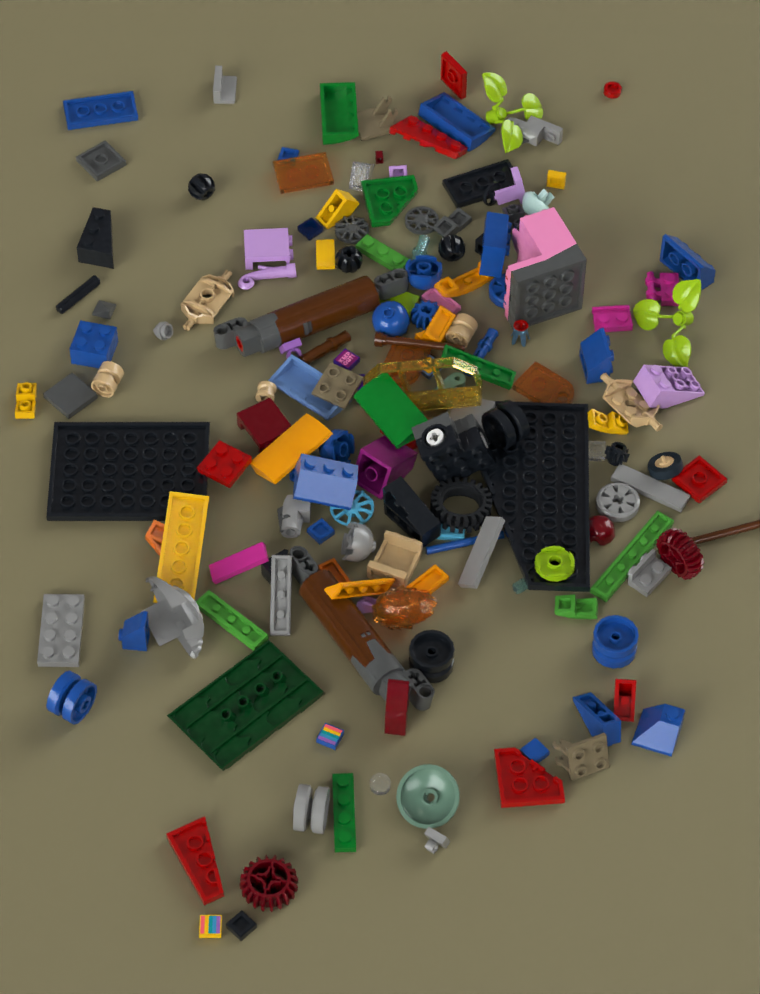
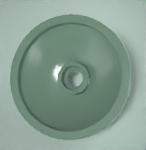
M424 764L414 767L403 776L398 785L396 800L400 813L410 824L423 829L428 827L433 829L446 824L455 815L460 802V791L455 778L450 772L437 765ZM434 794L435 798L430 802L428 796Z

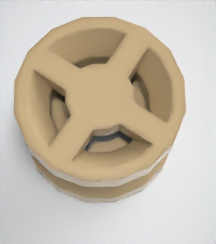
M270 381L259 382L258 391L255 396L256 400L261 402L271 398L274 402L277 386Z

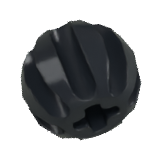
M199 173L189 181L188 191L193 198L203 201L214 193L215 182L208 174Z
M454 234L447 235L440 240L438 252L444 260L453 262L464 256L466 245L460 236Z
M343 246L335 256L338 269L344 273L356 272L363 262L362 253L354 246Z

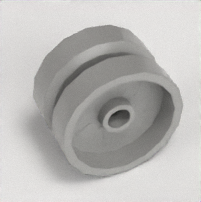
M299 784L293 808V830L305 832L311 819L310 826L312 832L324 834L328 818L330 788L318 786L312 799L313 789L311 785Z

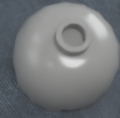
M351 521L347 528H350L349 533H344L341 555L345 554L342 560L361 562L371 552L375 551L376 541L373 540V534L366 525Z

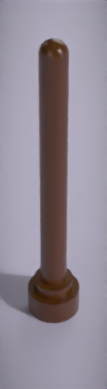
M376 332L374 338L375 347L391 344L443 350L445 344L465 351V346L461 344L388 337L384 332Z
M760 520L692 537L694 543L701 544L760 528Z

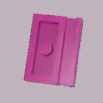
M629 305L592 307L595 332L600 328H604L605 332L632 331L633 324Z

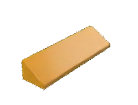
M393 577L340 582L326 587L324 591L331 599L382 595L388 592L396 579Z

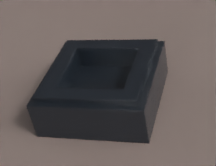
M241 910L226 923V928L242 941L257 928V924Z

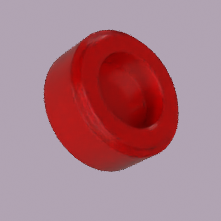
M617 82L606 83L604 95L611 99L618 98L621 95V85Z

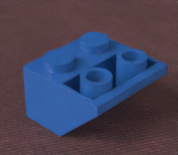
M604 328L598 329L580 343L579 356L587 384L604 382L600 379L601 375L607 373L610 376V373H613L611 361H614V352L609 348L610 337L605 334Z

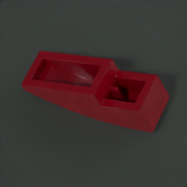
M388 679L385 734L406 735L409 681Z

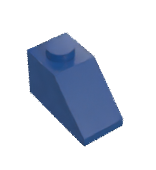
M143 611L124 621L123 629L120 628L118 639L122 641L123 649L147 651L150 628L148 611Z

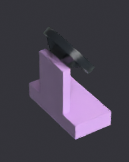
M517 166L510 168L514 181L513 186L502 189L501 183L494 181L486 188L483 196L485 205L492 206L496 202L498 205L517 199L522 204L525 190ZM498 185L496 189L490 191L493 186ZM488 194L491 199L490 203H487Z

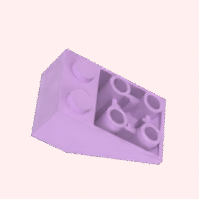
M643 365L633 380L650 408H657V405H660L659 408L665 409L704 396L705 394L688 367Z

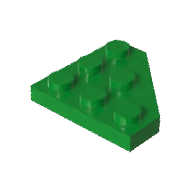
M414 175L361 181V189L372 227L391 225L418 193V186Z

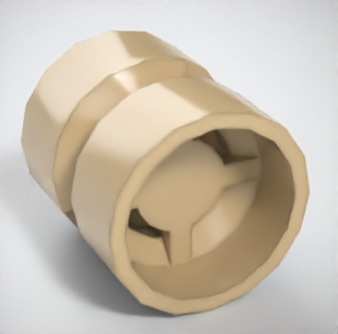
M461 313L456 315L445 335L447 343L461 344L466 348L478 328L477 321L468 314Z
M104 361L91 383L92 390L102 397H112L124 376L123 369L112 361Z

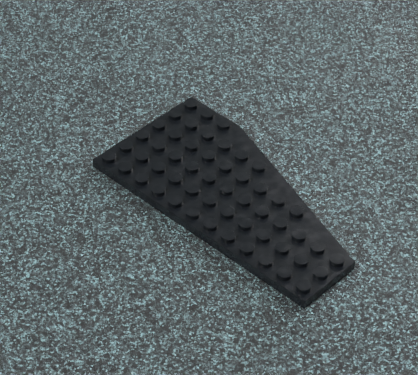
M495 401V408L503 401ZM515 402L528 420L530 434L527 438L516 442L514 446L507 450L498 449L487 437L495 464L480 470L481 475L488 488V492L492 495L491 499L498 516L505 520L503 529L528 590L590 592L588 404ZM548 546H561L565 548L566 551H570L574 556V572L567 579L558 582L542 578L535 569V556L537 553H540L541 549ZM552 561V562H550V564H552V565H559V564H560V563L557 562V561Z

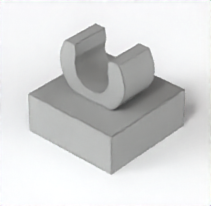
M430 827L424 833L429 839L425 848L435 854L439 845L446 849L450 843L446 836Z

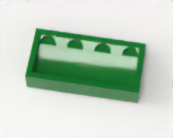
M355 82L320 83L323 145L341 143L358 137Z
M386 371L369 381L354 394V399L397 449L415 440L412 427L427 421V418Z

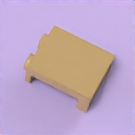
M386 530L383 543L374 560H370L367 565V578L382 579L394 577L396 580L392 586L405 590L422 556L423 543L415 538H409L397 532Z

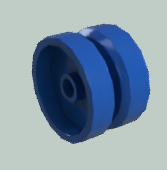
M619 615L607 616L601 619L595 625L593 632L592 654L596 661L612 669L623 668L629 665L635 659L637 652L638 628L631 620Z
M70 670L66 671L57 679L50 690L46 704L47 710L57 716L62 715L64 720L73 725L78 724L88 714L95 701L97 685L87 679L82 680L78 674Z

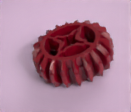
M674 527L664 531L657 539L656 547L658 548L657 552L660 554V559L672 567L671 571L678 578L682 577L684 580L694 578L704 568L703 555L700 553L701 549L697 547V543H694L692 537H689L686 532L683 533L681 529Z
M266 854L263 860L257 857L256 863L250 861L249 867H244V874L240 876V889L242 890L243 898H246L248 904L253 903L254 909L261 906L263 912L266 908L273 912L274 907L281 910L282 904L288 906L290 903L289 899L294 900L295 893L298 891L296 870L292 869L290 862L285 864L284 858L278 861L276 855L269 859ZM253 887H256V889L261 890L263 894L256 891Z

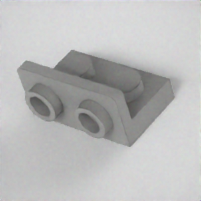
M652 549L641 557L640 562L636 566L633 565L627 574L629 576L628 585L648 597L671 573L672 567L656 557V550Z

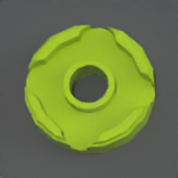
M561 546L545 547L535 556L537 574L548 581L558 582L565 580L574 572V556L570 551H566ZM552 561H557V562H559L560 564H559V565H552V564H550V562H552Z

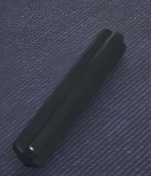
M96 275L89 278L56 305L57 312L60 314L65 313L100 285V279Z

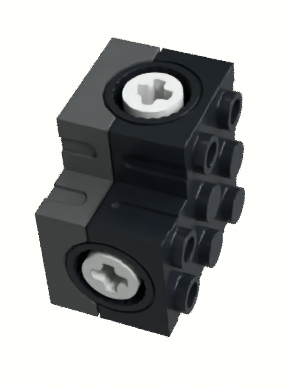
M445 412L412 427L423 462L425 461L426 466L432 471L439 483L441 481L446 483L449 478L454 482L455 477H459V479L468 477L479 470L486 469L490 465L495 464L486 434L473 414L453 421L448 412Z

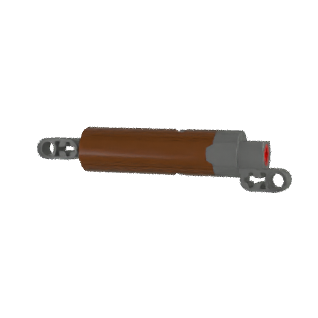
M402 268L394 269L377 276L374 282L368 276H362L250 320V322H247L242 317L234 318L214 327L216 347L218 349H228L237 346L241 355L246 357L256 352L266 353L297 338L303 339L374 311L380 304V300H387L407 292L409 289L408 273Z

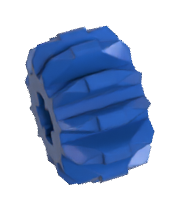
M421 300L420 304L415 303L414 308L411 310L412 324L416 325L417 329L423 328V330H426L439 308L437 302L431 303L430 300L428 302Z

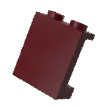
M271 398L237 413L238 427L248 432L258 446V453H261L291 427V424Z

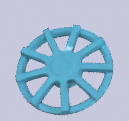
M356 490L355 494L358 496L353 500L351 510L344 509L335 516L333 510L341 508L330 506V513L338 523L348 526L351 518L355 516L359 519V523L364 524L369 521L374 513L373 499L363 490ZM362 496L367 499L366 501L358 502ZM370 504L371 510L362 508L361 506ZM361 511L369 514V516L364 520L359 513ZM344 514L348 516L347 523L339 520Z

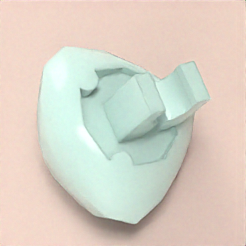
M545 189L539 195L533 191L525 192L522 200L523 210L527 215H531L544 209H549L548 205L555 196L551 192L548 193Z

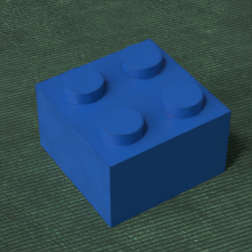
M80 320L70 346L71 364L100 368L104 361H112L118 344L117 327Z

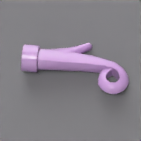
M289 263L286 266L258 265L259 270L243 275L238 280V286L243 290H249L254 286V281L285 277H288V279L297 278L295 263Z

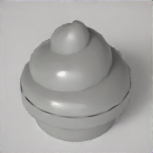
M162 321L155 326L153 332L158 339L167 340L173 335V327L168 322Z

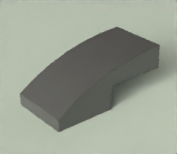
M458 207L449 217L443 216L432 229L443 238L447 235H455L472 222V217Z

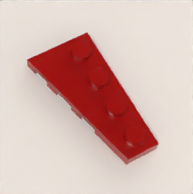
M412 115L391 126L389 130L390 134H401L403 139L408 141L414 139L420 142V146L434 147L436 152L453 159H458L467 153L468 147L461 144V142L450 138L445 133L436 130L431 125L422 122Z
M205 816L167 833L166 836L204 906L224 897Z

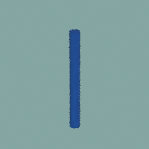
M503 530L500 532L498 539L504 538ZM477 536L425 547L426 553L429 555L474 545Z

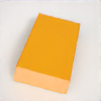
M440 305L422 337L428 341L441 342L456 315Z
M435 564L407 585L406 591L418 602H422L449 580V575Z

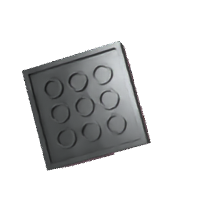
M554 207L521 217L520 224L516 225L512 230V240L517 252V263L508 266L505 274V283L507 285L506 294H504L505 317L512 329H514L513 325L517 320H525L529 327L582 309L587 263L586 257Z

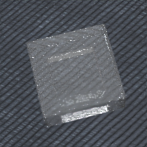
M589 440V461H605L606 441Z

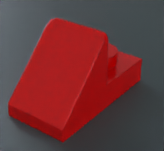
M615 679L613 713L621 721L634 722L636 680Z

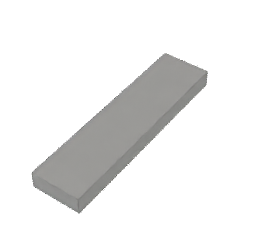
M619 464L611 476L612 482L627 484L633 487L637 493L680 513L690 499V494L623 464Z
M485 517L459 579L458 585L461 588H478L505 523L502 517Z
M272 555L270 636H290L292 555Z

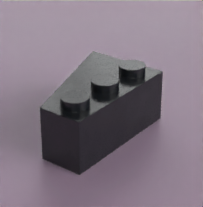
M92 208L77 245L78 262L114 269L111 210Z
M401 476L383 487L385 515L411 538L422 542L423 547L441 536L440 520L433 515Z

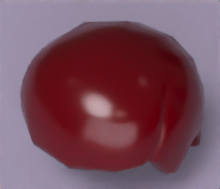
M597 515L589 518L590 542L596 541L599 545L604 546L615 538L614 524L608 517Z

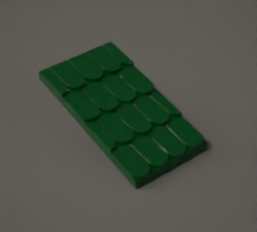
M268 640L167 716L224 771L249 751L251 752L276 730L281 729L295 716L305 711L322 697L325 692Z

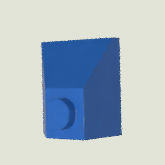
M668 704L643 709L631 745L672 757L683 725L685 709Z

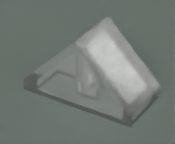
M353 161L349 189L362 191L361 181L371 179L375 164Z

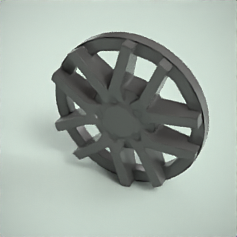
M353 215L349 217L343 216V219L336 223L335 234L344 243L356 244L363 238L360 234L364 236L366 234L369 235V225L364 218Z

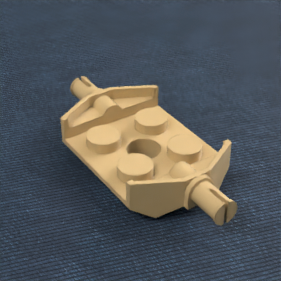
M225 270L223 275L218 277L211 274L202 276L181 303V311L188 318L187 322L183 325L185 330L190 331L191 327L196 323L214 324V317L231 295L234 298V289L227 281L232 276L230 271ZM208 294L212 295V296L209 297V298L203 297V295H208Z
M607 373L601 375L600 379L607 384L602 398L630 425L636 428L643 425H651L657 432L662 429L663 425L655 419L660 405H657V408H650L645 399L631 387L633 380H614Z

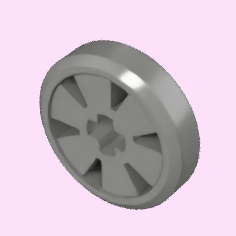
M617 482L607 484L599 490L596 497V508L600 515L608 517L613 522H625L632 519L638 513L640 497L633 487Z

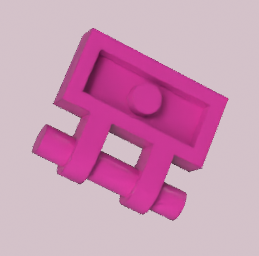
M647 272V277L645 278V285L648 289L646 291V298L661 300V306H679L673 300V289L679 282L678 273H660L659 278H655L653 272ZM655 287H660V291H656Z

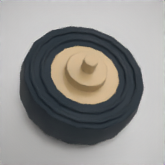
M663 452L653 456L649 460L647 467L652 478L668 480L680 474L683 469V462L679 454Z

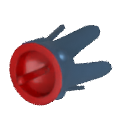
M517 320L514 322V329L511 336L513 335L512 345L516 343L518 335H520L521 345L525 347L526 334L530 340L528 323L525 320Z

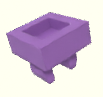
M300 338L282 344L279 347L281 355L286 353L287 359L291 352H295L297 357L301 356L302 352L299 347L302 343Z

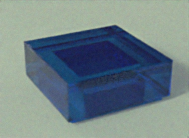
M312 217L297 226L298 231L309 241L323 232V227Z

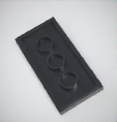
M506 159L442 180V185L456 208H462L483 201L486 188L494 181L501 183L502 189L513 186L514 181L510 169L513 166ZM498 185L493 186L490 191L496 189Z

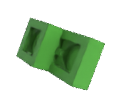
M575 594L555 596L554 613L558 616L574 619H598L597 598L577 599Z

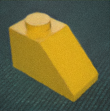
M336 189L315 218L326 229H330L339 220L343 219V216H351L360 203L349 192Z

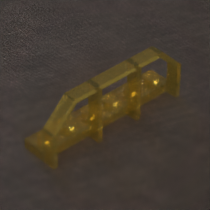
M456 357L379 363L363 377L364 386L381 373L397 372L404 388V393L420 411L481 406L482 379L478 367ZM453 367L473 375L477 386L445 389L439 368ZM432 369L439 389L411 391L404 371Z

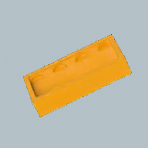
M306 413L252 459L250 465L257 475L276 485L295 468L301 453L310 455L328 440L333 433L316 418Z

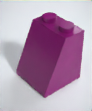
M386 435L380 437L360 449L356 465H358L357 485L382 500L383 487L400 476L404 478L413 469L418 453L406 445L397 449Z

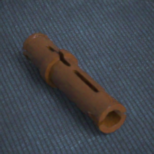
M344 330L334 337L327 338L324 343L298 356V358L309 365L326 354L337 351L339 347L351 341V336Z

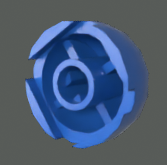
M418 255L416 259L412 261L409 259L405 264L408 282L416 289H432L442 278L441 261L439 263L434 256Z
M386 301L375 308L372 315V324L375 332H384L388 337L400 338L407 332L410 318L402 304L396 301Z
M331 430L333 434L318 447L320 457L350 463L351 460H348L350 454H354L355 451L353 435L348 433L347 430Z

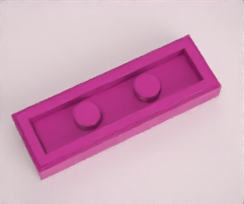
M260 542L210 564L209 568L214 584L216 585L268 562L269 558L265 544Z

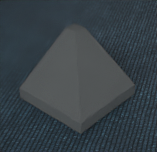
M99 300L92 315L110 320L117 305Z

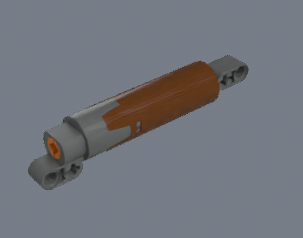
M292 547L289 555H292V575L301 584L299 594L372 692L376 695H381L386 701L388 679L409 681V701L418 710H428L431 706L435 690L423 673L418 669L412 668L406 671L351 598L331 599L324 589L339 582L329 570L318 571L317 563L304 547Z

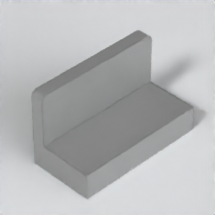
M215 66L214 103L235 104L237 77L223 76L222 66Z

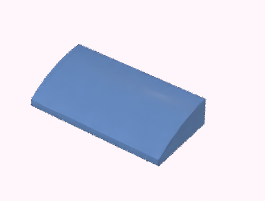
M293 354L268 380L273 382L277 389L327 421L343 410L311 394L323 373Z

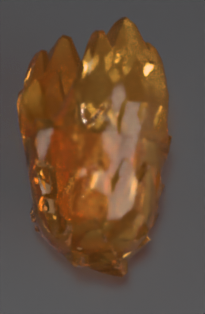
M404 585L395 589L391 588L387 592L382 593L377 598L376 603L371 606L373 622H378L390 630H402V628L412 630L413 625L425 621L426 618L433 615L434 611L432 609L438 602L436 597L431 596L429 591L405 588Z

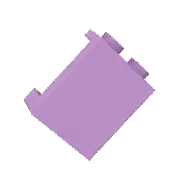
M288 228L244 230L246 270H253V262L286 261V264H289L290 260H293V249H289V246H293L292 235H288Z

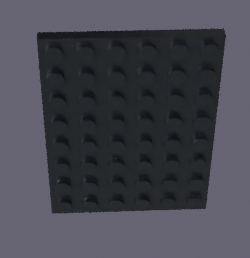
M54 422L47 521H165L170 491L207 496L208 477L199 473L197 467L209 453L210 422Z

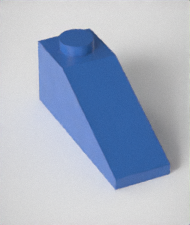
M591 692L573 697V702L592 737L605 733L607 746L621 742V720Z

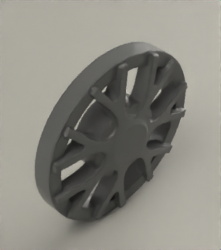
M425 206L414 207L405 215V226L409 231L418 235L434 232L433 226L429 225V222L436 224L439 221L438 214L433 209ZM408 217H413V218H415V219H414V220H408Z

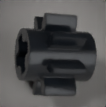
M614 442L611 446L607 445L604 453L606 454L605 459L613 466L622 465L623 462L628 461L629 449L621 442Z

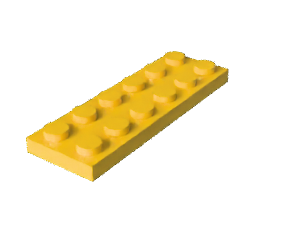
M170 491L157 577L172 586L175 585L187 591L195 600L209 496ZM154 595L153 603H158Z

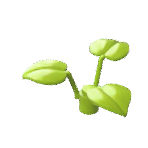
M486 72L481 74L484 80L485 91L488 98L496 103V105L492 106V110L486 112V120L489 124L502 123L503 146L505 153H508L522 145L523 135L520 127L514 125V121L505 120L507 115L524 111L526 120L531 115L541 119L543 116L542 105L534 94L527 93L522 97L523 108L506 112L504 108L498 107L504 101L503 96L507 94L506 83L498 74Z
M700 279L683 280L675 285L673 300L679 304L678 309L681 311H677L674 315L659 314L661 306L653 299L641 300L633 308L634 318L639 327L644 330L655 329L659 324V318H671L677 326H680L672 334V339L666 340L663 344V354L666 360L675 367H688L691 356V343L687 337L677 334L693 323L694 316L692 311L698 306L701 296Z

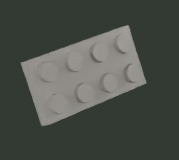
M44 594L37 658L38 667H79L85 604L84 594Z

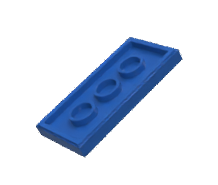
M133 91L63 100L68 130L138 120Z

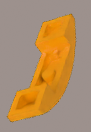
M480 261L477 268L454 279H451L449 276L437 282L434 287L443 297L451 298L472 292L488 283L494 277L479 275Z

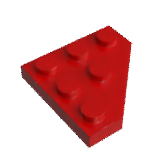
M515 747L494 749L501 808L565 803L561 779L550 775L545 771L544 767L534 760H529L523 756L522 752Z

